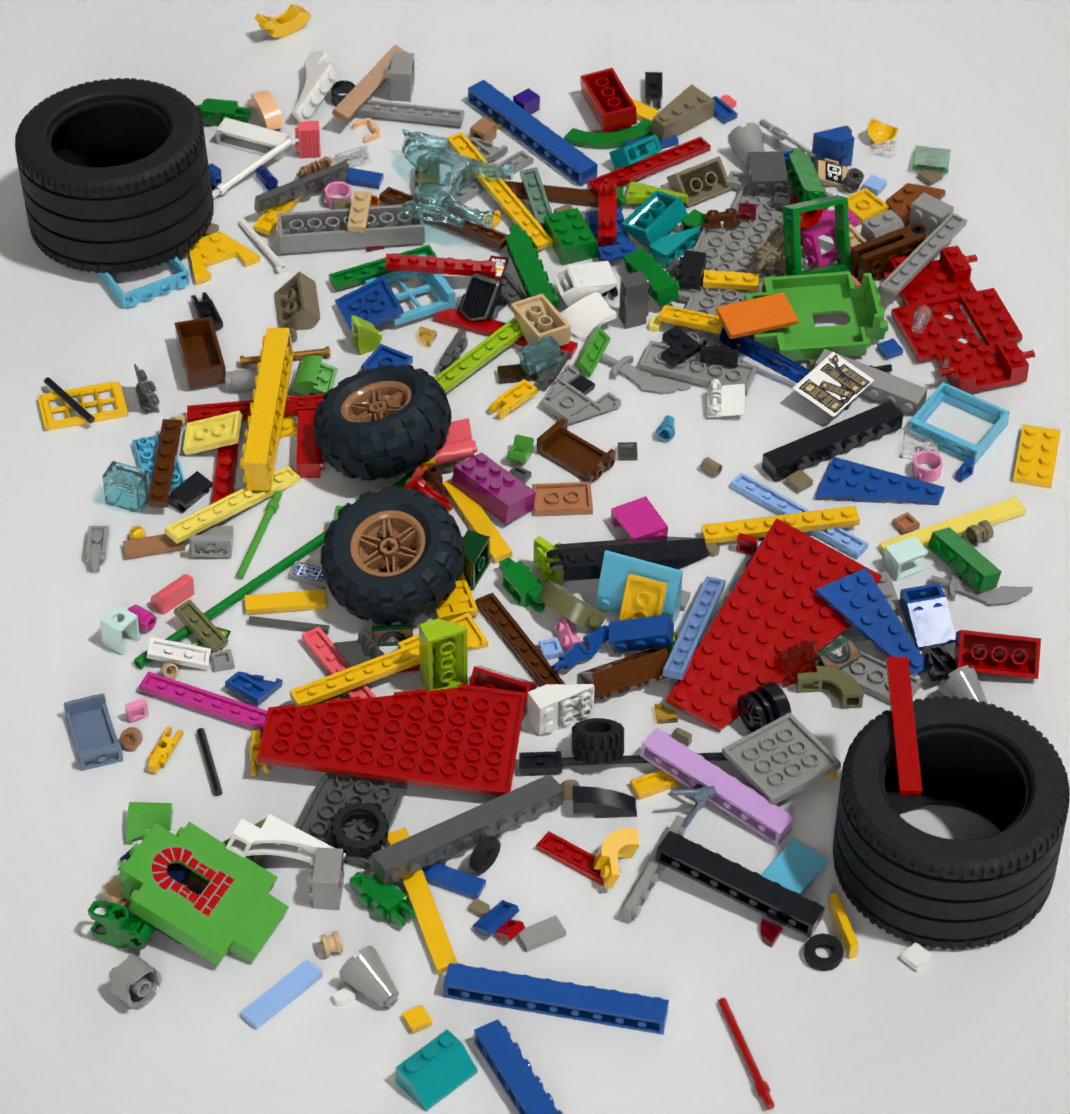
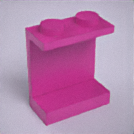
M646 496L611 508L612 525L614 527L621 525L631 539L668 536L667 524Z

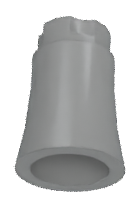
M257 368L227 371L225 375L226 389L234 391H253V389H256L255 376L259 375Z

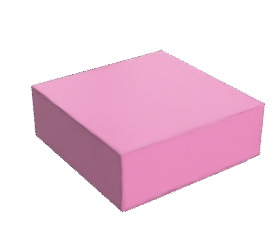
M145 698L125 704L126 718L129 723L149 716Z

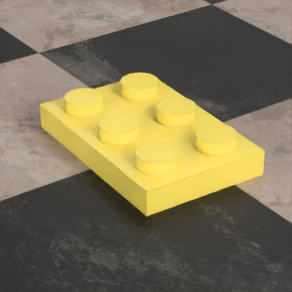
M235 411L187 423L183 445L185 455L239 443L242 423L241 412Z

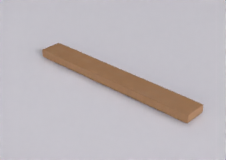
M394 45L334 108L332 114L347 123L387 80L389 59L393 58V53L408 52Z

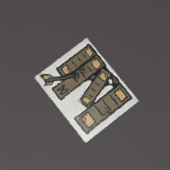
M832 352L792 389L835 417L868 387L874 379L835 352Z

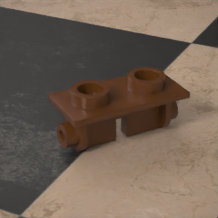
M735 208L725 209V212L709 210L707 213L702 214L707 219V221H704V227L708 229L721 228V221H724V228L737 227V225L741 224L740 217H737L741 216V213Z

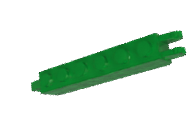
M511 225L509 227L510 234L506 237L507 252L527 298L543 293L557 309V305H559L558 296L553 294L554 288L552 283H548L547 271H543V262L541 259L538 260L537 248H533L532 237H528L526 230L521 231L519 225Z

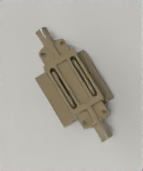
M783 224L775 228L754 254V261L758 262L754 266L756 271H762L766 274L778 271L784 275L786 274ZM801 246V254H802V253L804 252V247H803V246Z

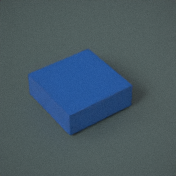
M894 338L877 345V349L886 360L903 354V349Z

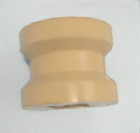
M334 931L328 936L325 934L320 935V943L325 957L330 956L332 952H343L338 931Z

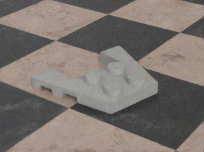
M569 364L564 368V372L558 376L555 385L550 387L541 400L543 408L559 419L562 418L567 421L568 425L621 406V400L610 392L597 401H593L569 383L580 376V372Z

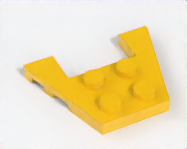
M221 231L202 237L198 240V243L188 249L196 285L211 280V274L206 269L207 267L231 258L238 257L245 267L260 262L258 254Z

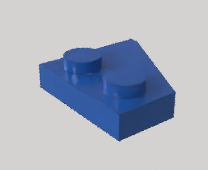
M240 671L225 681V688L257 706L282 687V680L276 678L275 682L264 680L262 675H251Z

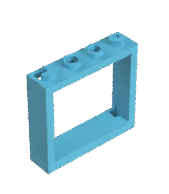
M177 256L175 259H170L167 262L174 271V275L126 293L121 290L108 272L104 274L102 272L97 273L123 309L134 307L139 303L150 301L157 296L166 295L173 290L184 288L190 284L189 272Z
M942 382L909 421L908 435L964 461L971 457L975 460L976 464L1008 426L1010 412ZM945 401L995 425L980 443L975 445L926 423V421L938 406Z

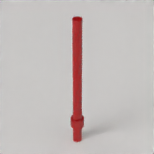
M721 998L718 1000V1004L754 1080V1088L757 1095L762 1098L766 1109L771 1110L775 1107V1104L771 1098L768 1083L763 1080L726 998Z

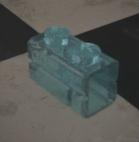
M552 336L543 337L539 342L528 344L518 351L521 367L528 375H532L562 361L560 346Z

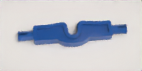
M610 624L608 626H600L583 637L586 649L580 642L573 644L558 657L559 662L552 666L553 671L558 673L563 668H571L579 661L592 658L598 652L599 646L609 639Z

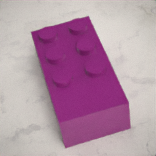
M481 452L454 466L451 484L504 524L533 511L536 492Z

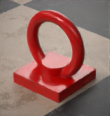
M422 463L418 466L403 491L406 488L425 493L426 497L435 498L446 507L447 511H451L453 508L452 503L438 491L426 485L427 481L422 479L430 468Z

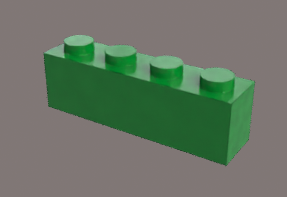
M641 248L624 256L626 271L629 274L642 271L650 283L648 294L660 307L680 298L678 282L671 278L668 271L662 269L661 264L656 262L650 253Z
M950 527L932 532L927 548L974 589L982 592L997 587L1002 571Z

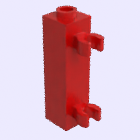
M602 182L598 187L597 246L615 245L617 236V185H615V182H612V184Z

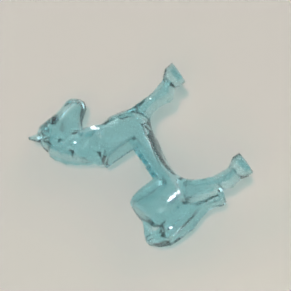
M403 129L402 132L405 139L402 153L405 159L416 169H419L422 174L443 178L445 181L442 184L436 182H423L419 184L413 192L411 201L404 203L401 209L410 217L420 220L450 223L458 228H462L467 220L472 224H480L491 228L494 211L487 210L482 212L477 208H470L459 202L455 197L465 186L471 175H481L494 180L504 178L512 181L515 164L487 163L454 152H446L445 150L450 148L448 139L419 131L409 132Z

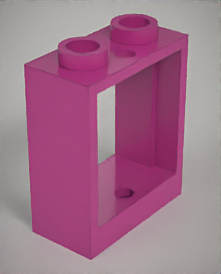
M835 215L801 232L808 265L813 267L826 266L837 259ZM831 230L834 248L821 255L817 238Z

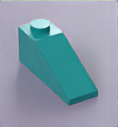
M655 134L611 151L609 154L614 169L645 159L662 151Z
M695 227L660 237L657 241L651 243L648 251L653 259L661 264L662 268L667 269L672 258L678 260L684 255L685 250H690L696 245L700 236V228Z

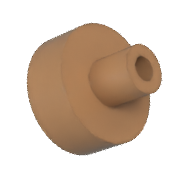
M135 727L125 729L120 735V742L127 749L138 747L143 739L141 731Z

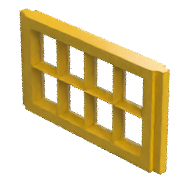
M113 381L64 390L72 398L78 397L79 404L85 410L88 407L98 406L99 413L91 414L95 418L94 422L122 418L128 415L120 382ZM111 391L113 398L100 399L99 393ZM55 392L37 396L45 430L88 424L82 416L71 418L69 411L74 409L67 405ZM95 394L96 401L84 402V395ZM62 400V407L51 408L50 401ZM114 403L116 410L103 411L102 405ZM65 412L66 419L54 421V413Z

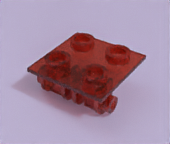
M804 640L802 643L788 647V650L779 651L775 655L776 661L782 663V676H787L782 682L783 688L796 683L798 673L816 672V666H818L817 641Z

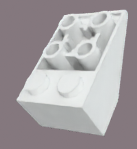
M609 261L568 265L552 274L567 307L598 291L600 294H603L619 285Z
M552 684L529 691L527 719L538 735L550 733L555 729L593 714L594 684Z

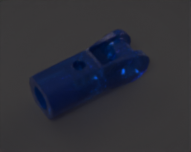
M260 166L256 169V176L266 186L268 191L279 187L278 180L266 166Z

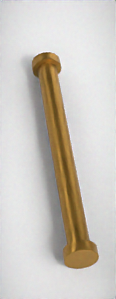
M325 346L323 349L293 352V359H301L310 355L330 357V348ZM240 356L241 367L261 362L260 356Z

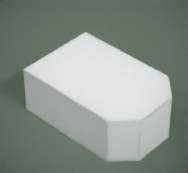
M349 985L333 995V1002L340 1007L356 999V994Z

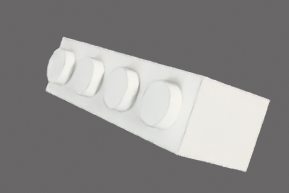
M224 118L216 129L218 144L262 156L289 138V134L229 118ZM289 146L273 158L281 160L288 151Z

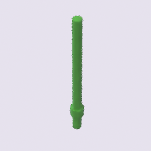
M275 491L272 500L268 502L265 515L236 574L237 579L242 580L269 522L279 508L278 503L282 497V492Z

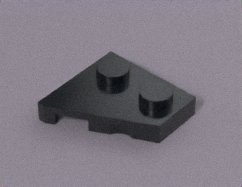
M940 644L924 647L922 655L931 681L949 679L948 674L956 670L954 658Z

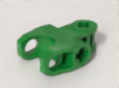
M101 900L93 901L88 909V915L92 920H95L90 928L92 935L118 948L132 946L136 949H144L147 946L148 939L156 931L153 925L142 918L130 915L126 907L116 903ZM97 908H104L106 909V913L104 915H100L94 913V910ZM101 926H104L106 928V932L99 933L97 929Z

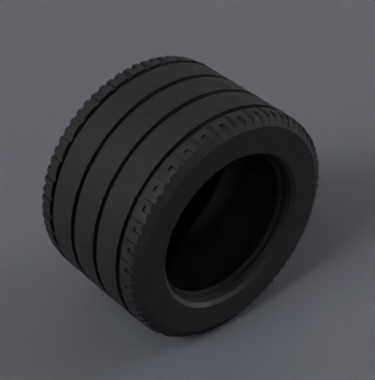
M136 78L101 79L100 81L85 82L84 84H77L78 86H70V88H65L63 91H58L49 98L43 99V101L39 102L38 105L29 111V114L24 116L15 135L17 164L32 238L38 248L50 259L68 268L79 269V271L102 272L103 274L106 272L110 274L115 272L128 273L130 271H138L139 269L144 270L148 267L151 268L154 265H161L163 262L166 263L170 259H175L176 256H180L192 248L205 235L212 221L214 203L204 126L199 110L185 94H182L175 88L165 86L162 83L151 82L150 80L144 81V79L137 80Z
M934 696L931 699L926 697L924 700L919 698L913 701L922 796H899L891 708L889 711H883L881 715H877L875 720H870L868 725L866 724L858 732L849 746L842 768L832 851L836 875L843 892L846 893L847 899H850L851 904L856 906V910L859 913L862 912V915L865 918H869V921L872 924H876L878 928L885 929L886 933H892L896 938H903V941H912V944L917 942L923 947H941L944 950L946 948H950V950L960 948L962 950L966 949V947L971 949L975 948V946L984 947L985 944L990 945L994 941L999 942L1003 938L1010 937V934H1016L1018 930L1023 929L1025 924L1028 925L1036 917L1037 913L1041 911L1050 895L1054 882L1070 799L1068 776L1061 757L1054 750L1052 743L1049 744V740L1043 737L1041 731H1037L1033 725L1030 726L1027 720L1021 719L1022 717L1013 715V712L1010 710L1005 711V708H998L995 704H987L985 701L978 702L977 699L973 698L972 700H968L965 697L960 699L957 696H953V698H949V696H944L943 698ZM923 805H950L967 809L984 817L1001 832L989 837L973 840L941 838L912 826L900 817L898 813Z

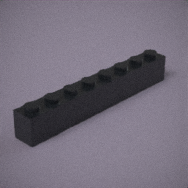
M888 401L764 453L762 468L774 482L784 479L800 469L803 471L806 468L901 429L904 414L891 401Z
M669 830L657 848L656 862L808 938L813 935L822 920L825 907L819 903L811 901L799 893L791 891L779 883L773 882L759 873L741 866L739 863L728 860L719 853H714L702 845L684 838L680 834Z

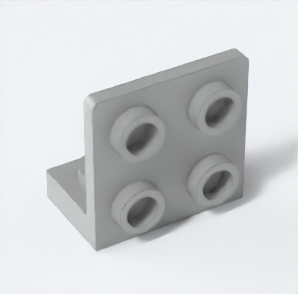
M211 526L195 535H191L192 557H232L233 526Z

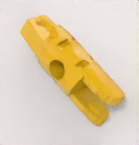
M167 726L148 757V760H150L148 771L150 773L157 774L162 765H166L183 737V731L177 730L171 739L172 727Z
M260 729L252 731V741L249 742L250 770L253 777L257 776V767H262L265 774L269 773V764L257 763L262 738Z

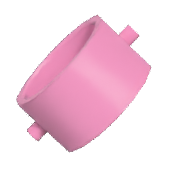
M332 182L325 187L324 202L330 209H333L332 200L351 198L352 203L351 192L353 190L345 182ZM335 194H343V195H345V196H343V197H333L332 195H335Z
M933 451L917 453L913 461L912 472L914 477L925 482L938 480L941 476L943 464L941 456ZM931 464L934 465L936 468L924 469L921 468L919 465Z

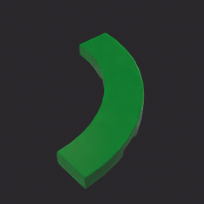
M644 118L631 128L611 133H592L572 128L564 136V140L572 145L584 148L585 146H594L596 149L620 148L624 146L625 142L651 136L652 121Z

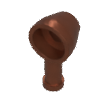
M435 465L429 466L430 468L424 475V480L427 481L426 485L435 487L440 494L447 497L448 490L442 485L443 475L440 469Z

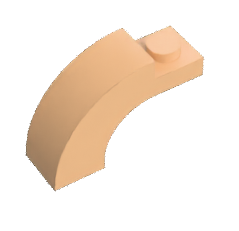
M264 90L250 94L251 99L247 100L248 106L257 111L263 128L275 130L284 127L280 110L269 91Z

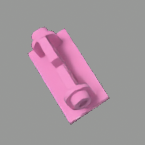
M561 615L558 621H556L554 628L563 652H566L573 644L581 643L579 636H576L578 632L575 623Z

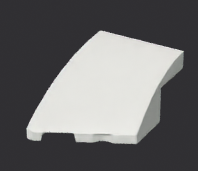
M598 291L580 299L560 313L571 325L570 335L584 342L588 340L594 328L598 326L601 328V324L617 318V312Z

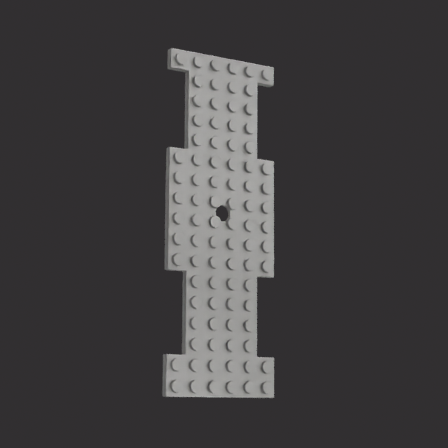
M730 171L725 182V187L729 185L733 189L740 190L732 208L738 210L739 203L757 204L756 221L740 220L741 224L737 225V227L724 228L723 226L722 229H708L704 227L693 251L707 253L705 270L758 273V291L703 288L702 281L701 290L686 288L678 290L680 298L676 300L688 302L685 307L687 310L718 316L716 313L718 306L744 301L745 293L762 292L764 277L786 276V274L784 275L778 271H774L771 274L756 271L754 266L758 262H755L753 258L754 254L775 228L783 224V210L772 208L775 194H751L750 175ZM787 184V194L797 197L792 185ZM826 192V197L833 196L832 193ZM805 250L801 254L802 268L806 261ZM678 325V328L701 345L703 344V339L707 340V347L735 350L736 344H740V357L737 368L700 363V352L673 367L661 358V352L671 346L651 340L639 363L641 371L710 387L713 379H718L721 386L745 384V396L749 392L758 366L742 362L751 342L750 335L741 337L738 341L730 342L725 340L721 334Z

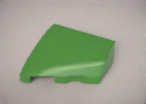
M129 802L126 845L133 844L132 840L141 838L147 828L151 830L155 823L171 831L173 818L172 803Z

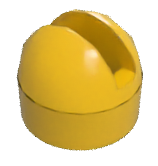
M133 526L129 531L130 540L145 537V531L141 526Z

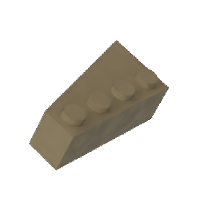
M691 84L653 117L651 135L656 134L659 139L664 141L673 135L678 136L713 118L715 100Z

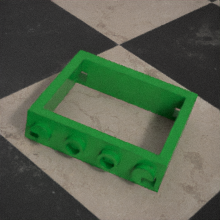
M834 195L782 206L786 276L834 273L851 269L849 204L847 197ZM834 206L837 263L802 271L799 213Z

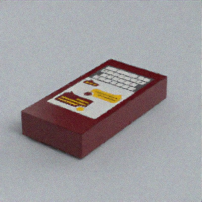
M491 255L489 261L496 262L494 279L503 282L509 259Z

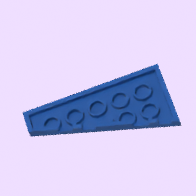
M833 457L816 494V500L822 501L823 498H833V501L851 499L853 502L884 503V500L895 501V504H902V501H911L917 505H939L945 487Z
M867 568L815 590L814 594L829 603L828 606L832 610L836 609L850 626L866 640H871L877 646L876 649L881 653L884 652L889 657H908L910 675L915 677L927 671L924 658Z

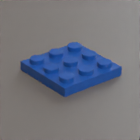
M384 276L335 300L351 332V316H358L372 323L374 327H377L404 313L402 306Z

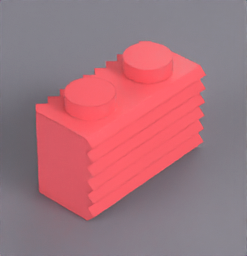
M319 120L298 122V128H294L295 139L299 140V142H295L296 152H299L301 159L310 157L320 158Z

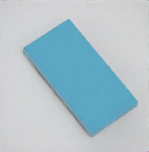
M160 434L132 440L148 496ZM178 457L176 459L171 492L185 481Z
M792 839L761 876L777 882L781 886L795 891L802 896L829 864V859Z

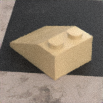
M543 293L510 304L528 344L537 354L569 343L571 325Z

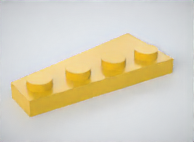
M469 612L449 621L467 628V651L488 647V640ZM419 634L399 642L398 649L419 642Z

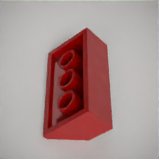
M959 630L955 635L954 656L956 669L968 665L969 668L973 666L976 673L1038 679L1041 638Z

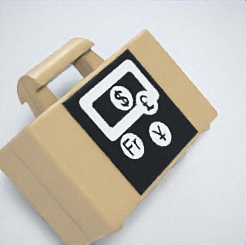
M824 158L823 161L818 160L813 164L819 179L822 181V186L842 187V182L849 168L840 166L838 161Z

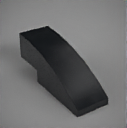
M572 786L573 814L594 813V818L637 817L636 798L633 796L598 787Z

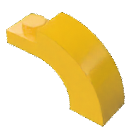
M291 3L289 8L277 17H269L257 13L254 19L259 23V27L268 32L272 37L280 38L297 32L308 22L312 15L303 7Z
M622 828L613 831L605 838L594 859V869L601 870L604 887L613 888L620 876L618 858H632L638 849L639 838L637 828Z

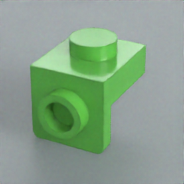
M515 435L514 444L508 450L507 459H511L519 464L525 463L532 456L534 438Z

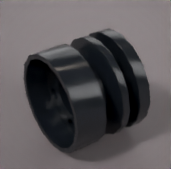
M773 681L766 682L757 687L756 690L749 691L737 699L740 717L750 732H754L791 713L787 696L778 684Z

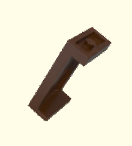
M562 418L537 438V453L582 480L590 482V484L599 479L607 469L612 468L615 464V450L610 449L606 453L568 431L567 421Z

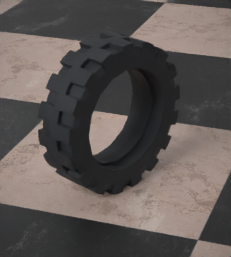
M357 801L356 804L348 803L346 807L339 808L338 813H335L333 816V821L331 822L333 844L335 847L343 849V853H348L350 857H354V855L358 856V858H364L365 855L369 857L372 853L381 850L383 845H386L389 832L388 819L386 820V814L381 812L378 806H372V803L366 802L364 804L362 801ZM360 818L373 822L377 826L378 831L370 839L358 841L348 838L342 832V827L350 820Z

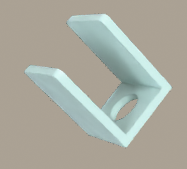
M913 536L885 547L883 565L897 582L925 571L926 567L919 558L928 555V551Z
M119 604L100 619L103 644L123 655L125 653L122 632L136 641L140 640L138 616ZM115 616H117L118 622L113 620Z

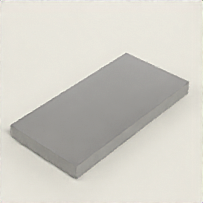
M859 650L862 656L839 670L851 675L859 683L864 693L890 705L886 663ZM910 675L913 698L921 688L923 680Z

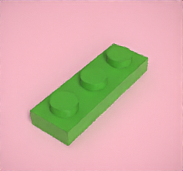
M599 326L593 329L575 363L586 377L593 374L611 340Z

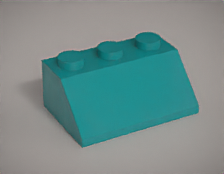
M656 190L621 225L640 244L649 247L651 243L657 241L660 237L669 234L688 213L681 198Z
M447 1029L396 1067V1083L425 1111H428L477 1074L478 1070L463 1043Z

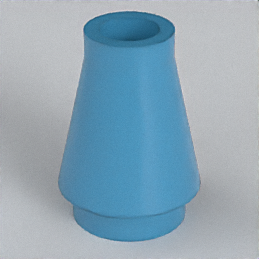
M670 415L665 416L657 428L656 433L660 440L670 441L674 438V417Z

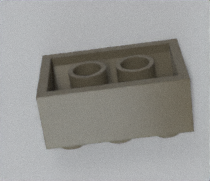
M720 156L667 177L672 191L688 194V203H683L686 208L732 190L729 185L725 187L728 177Z
M300 271L275 292L279 328L288 327L295 330H307L321 319L316 282Z

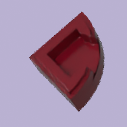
M763 919L760 927L761 938L768 946L773 947L783 928Z

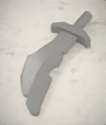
M764 119L759 122V125L767 129L771 134L789 141L812 157L816 156L811 150L787 136L788 133Z
M605 353L601 356L602 361L613 366V379H616V376L621 373L631 379L642 390L656 393H672L677 390L683 391L691 388L689 383H682L664 377L655 378L652 376V373L640 371V369L631 365L634 358L632 355L625 356L619 361Z
M957 573L953 574L951 580L933 575L930 580L932 584L939 583L940 586L948 587V595L951 600H955L957 592L975 598L987 605L1010 604L1020 600L1022 596L1029 595L1033 591V588L1030 586H1000L996 589L978 592L966 581L959 580L962 577Z

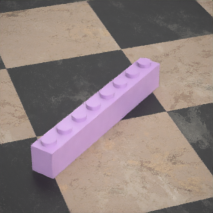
M656 728L643 741L640 751L642 758L691 790L704 786L708 788L714 785L717 793L711 795L707 799L708 801L778 846L791 832L795 817L788 811L779 808L775 804L772 805L769 800L759 795L754 789L739 782L737 778L730 776L720 767L713 765L704 759L703 756L696 754L683 743H679L670 737L668 733Z

